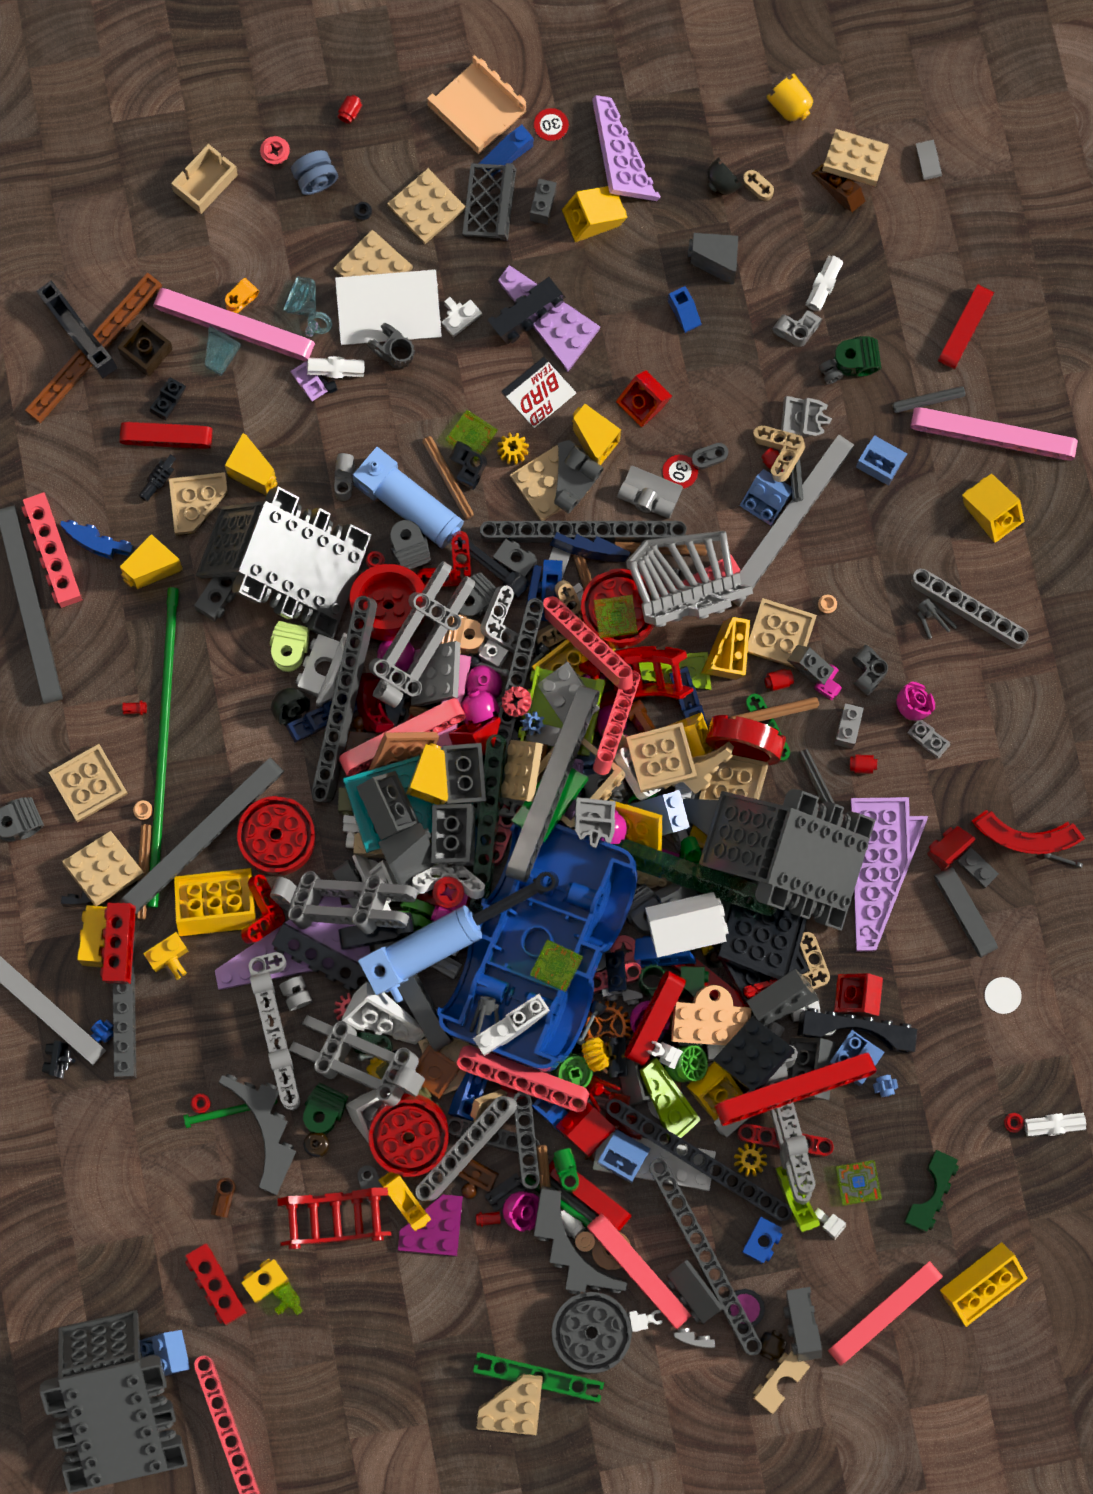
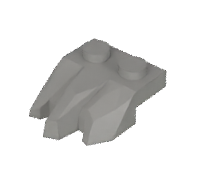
M786 396L783 402L781 430L802 437L817 436L824 433L821 425H828L832 418L822 413V411L827 409L828 405L811 398L803 400Z
M576 798L575 831L580 839L589 835L591 847L596 848L600 838H604L605 842L611 843L615 830L616 801Z

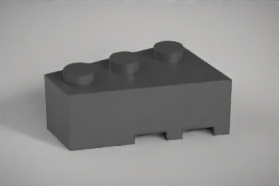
M794 969L749 999L747 1003L756 1019L765 1026L818 1001L819 998L809 981Z
M810 1287L787 1290L786 1307H783L784 1317L789 1319L790 1325H787L788 1335L793 1337L794 1343H791L792 1353L797 1355L798 1362L822 1358V1346L818 1325H816L814 1316V1305L812 1306L810 1299Z

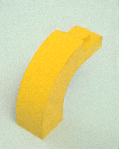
M389 1172L378 1180L383 1188L388 1187L389 1197L414 1231L423 1228L431 1220L399 1174Z

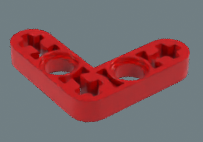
M457 531L452 535L453 567L448 575L449 579L443 583L442 587L459 586L462 581L460 568H464L465 576L471 577L469 538L463 531ZM458 537H462V540H464L462 542V549H459ZM457 555H465L466 561L458 562L456 560ZM424 568L417 572L424 587L436 568ZM422 575H426L427 581H423Z
M261 874L252 876L248 880V887L262 916L242 929L241 937L246 944H252L261 940L285 922V915L281 907L270 897L272 889L266 878ZM265 896H266V897L268 898V900H269V905H268V906H267V905L265 904V902H264V897H265ZM261 922L266 926L265 931L261 928Z

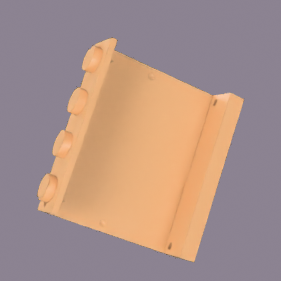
M475 55L473 56V63L437 96L432 93L427 98V105L477 154L485 150L526 112V101L520 95L517 96L508 83L504 84L500 80V76L494 70L491 71L483 59H478Z

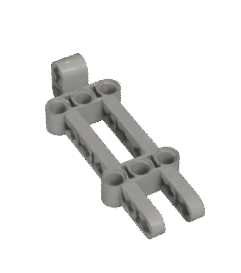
M444 561L438 565L422 593L414 592L409 596L408 602L412 610L383 658L372 659L369 664L370 672L381 679L373 692V696L390 707L395 708L402 700L403 693L410 696H417L421 693L422 685L418 679L448 629L457 630L461 626V618L458 613L471 593L475 581L465 576L447 606L445 607L434 598L452 569V566ZM421 596L423 602L420 606H417L416 599ZM437 606L438 614L433 616L432 609ZM426 616L436 624L405 673L394 665L422 618ZM452 616L454 623L449 626L447 620ZM381 662L383 664L382 671L377 672L376 666L378 663ZM397 672L399 679L393 682L392 675ZM411 682H413L415 684V688L413 691L409 692L408 685Z
M307 871L302 875L298 887L287 878L277 877L270 897L282 909L289 911V919L300 929L308 928L312 922L356 925L363 933L370 934L375 931L377 926L405 928L409 916L400 911L383 910L386 900L414 902L418 890L409 885L386 884L378 875L369 876L365 882L321 880L314 871ZM322 896L359 899L356 908L318 906Z
M274 952L250 960V982L256 997L269 1050L268 1056L275 1075L281 1102L287 1110L294 1111L300 1106V1096L293 1072L292 1058L287 1047L275 998L276 993L270 976L271 974L283 971L287 964L283 954ZM276 958H278L279 961H281L279 963L280 966H276L275 964L271 963H274ZM266 960H268L270 964V969H267V964L265 962ZM255 963H262L263 969L256 972L253 970V966ZM265 998H267V999L269 1000V1007H268V1008L265 1007V1006H266V1003H265V1000H264ZM268 1016H272L274 1020L273 1027H270V1019ZM277 1039L279 1040V1042H278V1045H279V1048H280L279 1050H277L276 1047H275V1045H274V1044H275V1040H277ZM282 1074H286L289 1079L288 1084L283 1083L284 1077ZM289 1091H290V1094H291L292 1097H293V1099H292V1102H293V1103H290V1104H289V1102H288V1100H289L288 1094L286 1093V1092H289Z
M307 1015L302 1025L328 1038L320 1053L294 1041L289 1051L315 1063L314 1067L318 1073L327 1079H332L337 1074H340L376 1090L377 1098L388 1106L397 1105L404 1092L417 1097L425 1078L415 1072L419 1060L414 1053L407 1048H400L396 1053H393L357 1037L356 1030L344 1021H339L334 1026H331ZM351 1047L389 1063L382 1080L344 1064Z
M794 1046L792 1047L795 1051L790 1056L791 1058L784 1062L763 1087L788 1079L787 1068L794 1065L798 1055ZM794 1103L770 1110L780 1147L781 1164L783 1169H786L793 1198L799 1204H806L809 1202L815 1188V1179L808 1157L807 1140L802 1135ZM800 1193V1194L806 1195V1196H805V1198H802V1196H801V1195L798 1196V1194Z

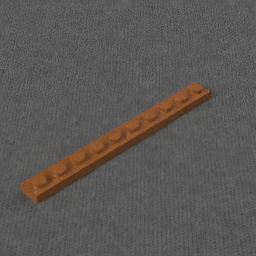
M149 273L139 281L93 333V336L105 350L162 287V284ZM80 349L25 409L26 413L38 423H41L92 366Z

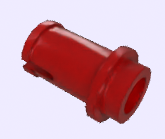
M142 700L135 703L123 702V715L140 714L142 716L147 713V703Z
M480 1211L479 1214H476L477 1226L501 1224L500 1211L482 1213Z

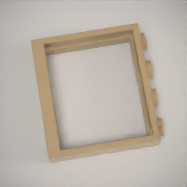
M583 738L581 744L596 756L598 749ZM554 747L540 762L537 784L544 775ZM614 762L611 766L614 772L590 799L608 800L612 794L611 791L616 786L618 787L622 784L621 781L626 774ZM563 815L560 821L568 828L575 830L574 817L570 821Z

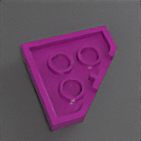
M443 1194L425 1209L431 1220L423 1228L414 1231L409 1223L404 1226L399 1233L398 1251L457 1256L463 1196Z

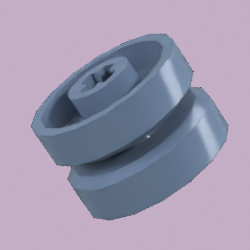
M324 150L314 151L302 156L291 167V172L294 178L298 180L301 192L305 195L325 190L338 178V173L335 167L331 165L328 153Z

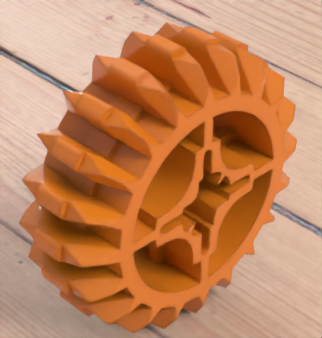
M606 1001L605 1005L607 1008L605 1012L612 1013L613 1015L608 1019L595 1016L593 1021L598 1026L599 1031L593 1037L589 1028L584 1041L586 1042L597 1037L601 1039L606 1035L630 1039L631 1035L626 1033V1031H632L631 1026H626L630 1024V1019H624L628 1016V1012L621 1014L622 1006L616 1010L617 1003L614 1002L611 1008L608 1007L609 1001ZM590 1011L588 1013V1018L586 1019V1024L584 1025L583 1029L586 1028L592 1016V1013ZM617 1018L622 1025L621 1035L613 1027ZM610 1022L609 1029L611 1031L607 1032L606 1030V1032L603 1031L601 1033L603 1027L601 1024H609Z

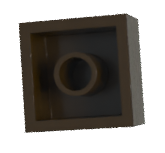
M143 320L136 325L118 346L120 355L148 377L173 350L171 342Z

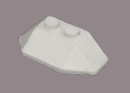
M346 633L342 635L316 700V706L319 708L333 699L347 637ZM354 657L350 661L351 666L355 665ZM350 676L346 679L347 685L351 683Z

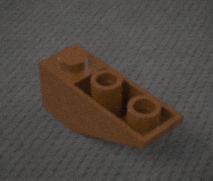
M824 163L812 172L816 180L834 199L850 212L855 211L865 202L861 186L851 179L822 171Z

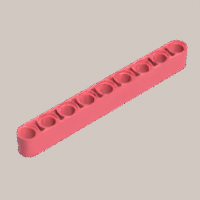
M200 1356L195 1360V1370L239 1494H260L214 1362L207 1356ZM204 1359L209 1362V1368L206 1371H202L199 1368L200 1361ZM210 1378L216 1381V1387L212 1390H208L206 1387V1381ZM217 1397H220L223 1401V1405L219 1409H215L212 1404L213 1400ZM224 1416L230 1420L227 1428H222L219 1425L220 1419ZM229 1436H234L237 1440L234 1447H229L226 1444V1439ZM236 1455H241L244 1460L243 1464L239 1467L233 1464V1458ZM243 1474H247L250 1477V1483L247 1486H243L240 1483V1477Z

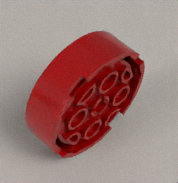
M382 564L371 567L360 574L351 587V615L354 602L358 597L366 596L374 599L377 603V610L370 637L381 641H393L412 610L408 602L409 596L414 592L422 593L425 588L424 584L416 573L401 565ZM421 596L416 599L417 606H420L423 602ZM365 601L363 604L364 610L368 608V601ZM387 602H389L390 604H393L394 607L391 609L384 608V605H386ZM424 616V617L422 618V620H421V622L419 623V625H420V624L422 625V623H423V621H424V619H425L426 616ZM363 620L359 622L360 629L364 626Z
M611 569L595 576L586 586L581 600V619L610 648L622 649L635 646L642 642L654 627L653 624L645 623L641 605L643 601L630 570ZM640 575L650 600H653L642 575ZM629 599L628 606L631 609L627 608L626 613L625 610H623V613L620 611L622 622L613 624L611 613L617 612V610H613L615 609L616 601ZM613 601L612 608L606 610L607 616L601 617L603 608L606 607L605 602ZM605 604V606L596 607V605ZM627 619L629 628L632 629L633 627L634 632L621 634L618 627L626 626ZM602 622H608L609 628H615L618 634L600 635L603 632H610L606 630Z
M716 715L711 719L705 742L714 750L730 742L734 746L732 755L775 765L780 762L786 737L784 735L779 736L778 730L755 720L736 716V719H728L727 715Z
M269 796L254 802L243 813L239 821L237 841L243 857L252 868L266 875L283 876L299 870L307 863L315 848L316 833L311 816L300 803L290 798ZM273 830H280L282 835L280 839L275 840L271 838V832Z
M403 1094L397 1105L388 1106L383 1103L373 1116L369 1130V1146L375 1160L390 1173L393 1172L404 1177L425 1174L439 1164L448 1145L449 1127L445 1114L435 1102L427 1097ZM405 1132L414 1134V1140L407 1142L403 1139V1135Z

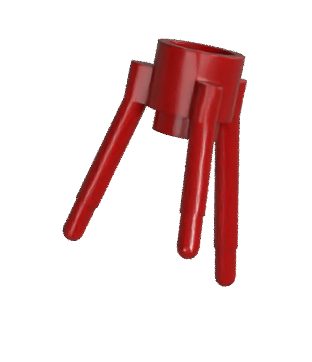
M594 1075L586 1089L589 1092V1099L597 1111L601 1112V1108L593 1095L599 1096L605 1093L611 1098L622 1101L604 1088V1086L620 1091V1087L599 1079Z

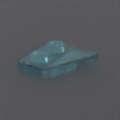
M297 276L284 307L287 313L316 316L315 281L312 278Z
M210 326L208 330L205 367L222 376L240 349L241 343Z

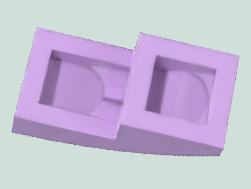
M307 361L291 370V374L312 402L328 392L318 376L307 375Z

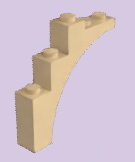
M622 734L617 750L623 747L629 750L626 736ZM727 742L715 751L692 757L697 778L685 781L684 783L695 794L700 790L702 792L710 786L712 774L719 768L718 765L721 762L726 763L733 756L731 753L734 746Z

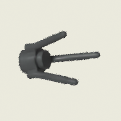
M930 598L917 606L920 610L917 614L922 621L928 639H931L932 636L925 616L927 618L934 616L947 632H950V629L940 616L954 629L957 628L937 605L932 603Z
M480 997L471 1023L470 1032H473L478 1020L476 1035H479L484 1015H491L493 1011L495 1024L499 1022V1004L495 1003V998Z

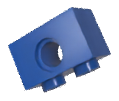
M760 1217L742 1254L760 1264H764L765 1261L769 1262L774 1253L771 1250L773 1244L778 1245L783 1235L780 1233L782 1228ZM760 1236H765L768 1239V1246L762 1247L759 1245L758 1239Z

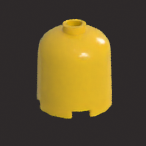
M795 74L791 75L790 80L785 78L773 89L775 93L772 96L768 94L766 97L788 121L804 120L810 115L809 110L812 107L813 98Z

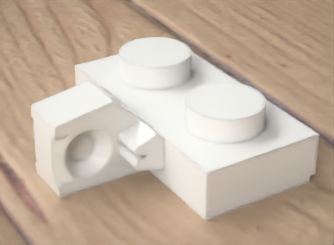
M449 297L444 301V305L449 311L447 312L448 317L442 321V325L454 338L481 317L482 312L471 299L462 305L460 302L456 304Z

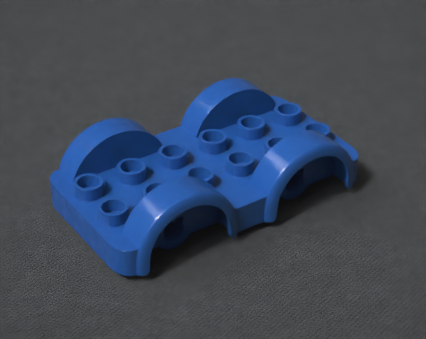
M513 824L510 828L512 843L504 871L492 894L487 899L482 898L481 904L483 909L533 883V879L543 872H554L558 876L559 884L554 890L542 895L538 893L480 924L482 938L468 946L467 959L458 985L448 1003L443 1008L438 1007L437 1014L440 1027L447 1034L478 1047L473 1039L477 1036L478 1020L473 1032L469 1030L481 996L495 998V1003L499 1004L498 1014L500 1021L508 1013L540 994L550 1011L517 1037L491 1052L536 1070L547 1072L556 1069L559 1063L567 1059L580 1037L593 999V977L603 953L607 952L617 940L632 905L637 885V865L627 850L600 839L597 847L593 848L590 846L589 835L580 839L575 830L557 824L545 842L542 843L527 882L518 881L506 877L508 863L522 828ZM545 876L543 883L549 887L552 884V880L549 876ZM550 945L552 948L548 949L556 952L559 956L552 954L547 962L542 956L547 946ZM562 950L567 952L565 956L561 954ZM570 955H572L573 958L580 959L575 971H566L570 962L564 958L571 959ZM554 959L564 963L560 973L550 969ZM540 960L546 964L544 969L550 973L548 978L541 972V969L537 977H535L538 968H541L538 966ZM564 974H572L570 981L566 980L567 982L563 990L561 988L565 980L553 981L555 976L562 978ZM494 1011L491 1015H484L480 1033L495 1024Z

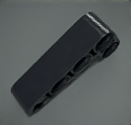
M408 912L405 913L409 916L405 928L377 926L375 931L370 934L363 933L357 926L341 928L338 930L341 950L401 940L415 932L413 915Z

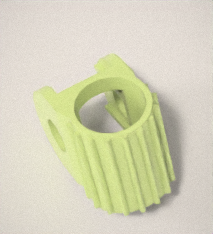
M282 621L276 624L271 636L270 646H272L271 655L274 664L278 669L291 672L301 666L304 654L308 653V627ZM285 652H292L290 656H283Z

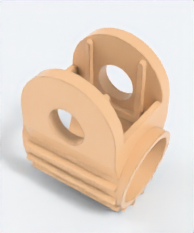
M459 615L461 626L457 630L448 629L440 644L457 641L461 643L460 654H477L481 644L485 641V636L481 633L480 629L481 624L469 619L467 616ZM452 616L447 620L449 626L454 623ZM467 635H471V636H473L474 638L471 639V640H468V639H466L465 637H466Z

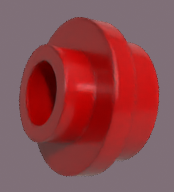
M378 551L370 552L366 557V564L369 568L385 563L383 554ZM374 558L379 560L377 564L372 563Z
M196 1094L191 1099V1108L197 1113H204L210 1108V1099L205 1094ZM199 1100L204 1101L203 1107L197 1106Z
M1010 1113L1004 1119V1126L1009 1132L1016 1133L1023 1128L1024 1120L1021 1115ZM1011 1120H1016L1017 1125L1015 1127L1010 1124Z

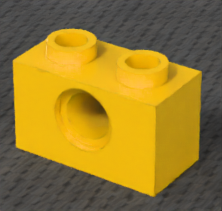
M267 1259L259 1265L261 1269L255 1273L251 1271L243 1277L244 1281L242 1284L255 1303H258L289 1280L275 1259L272 1261ZM262 1274L269 1276V1282L266 1285L259 1283V1277Z

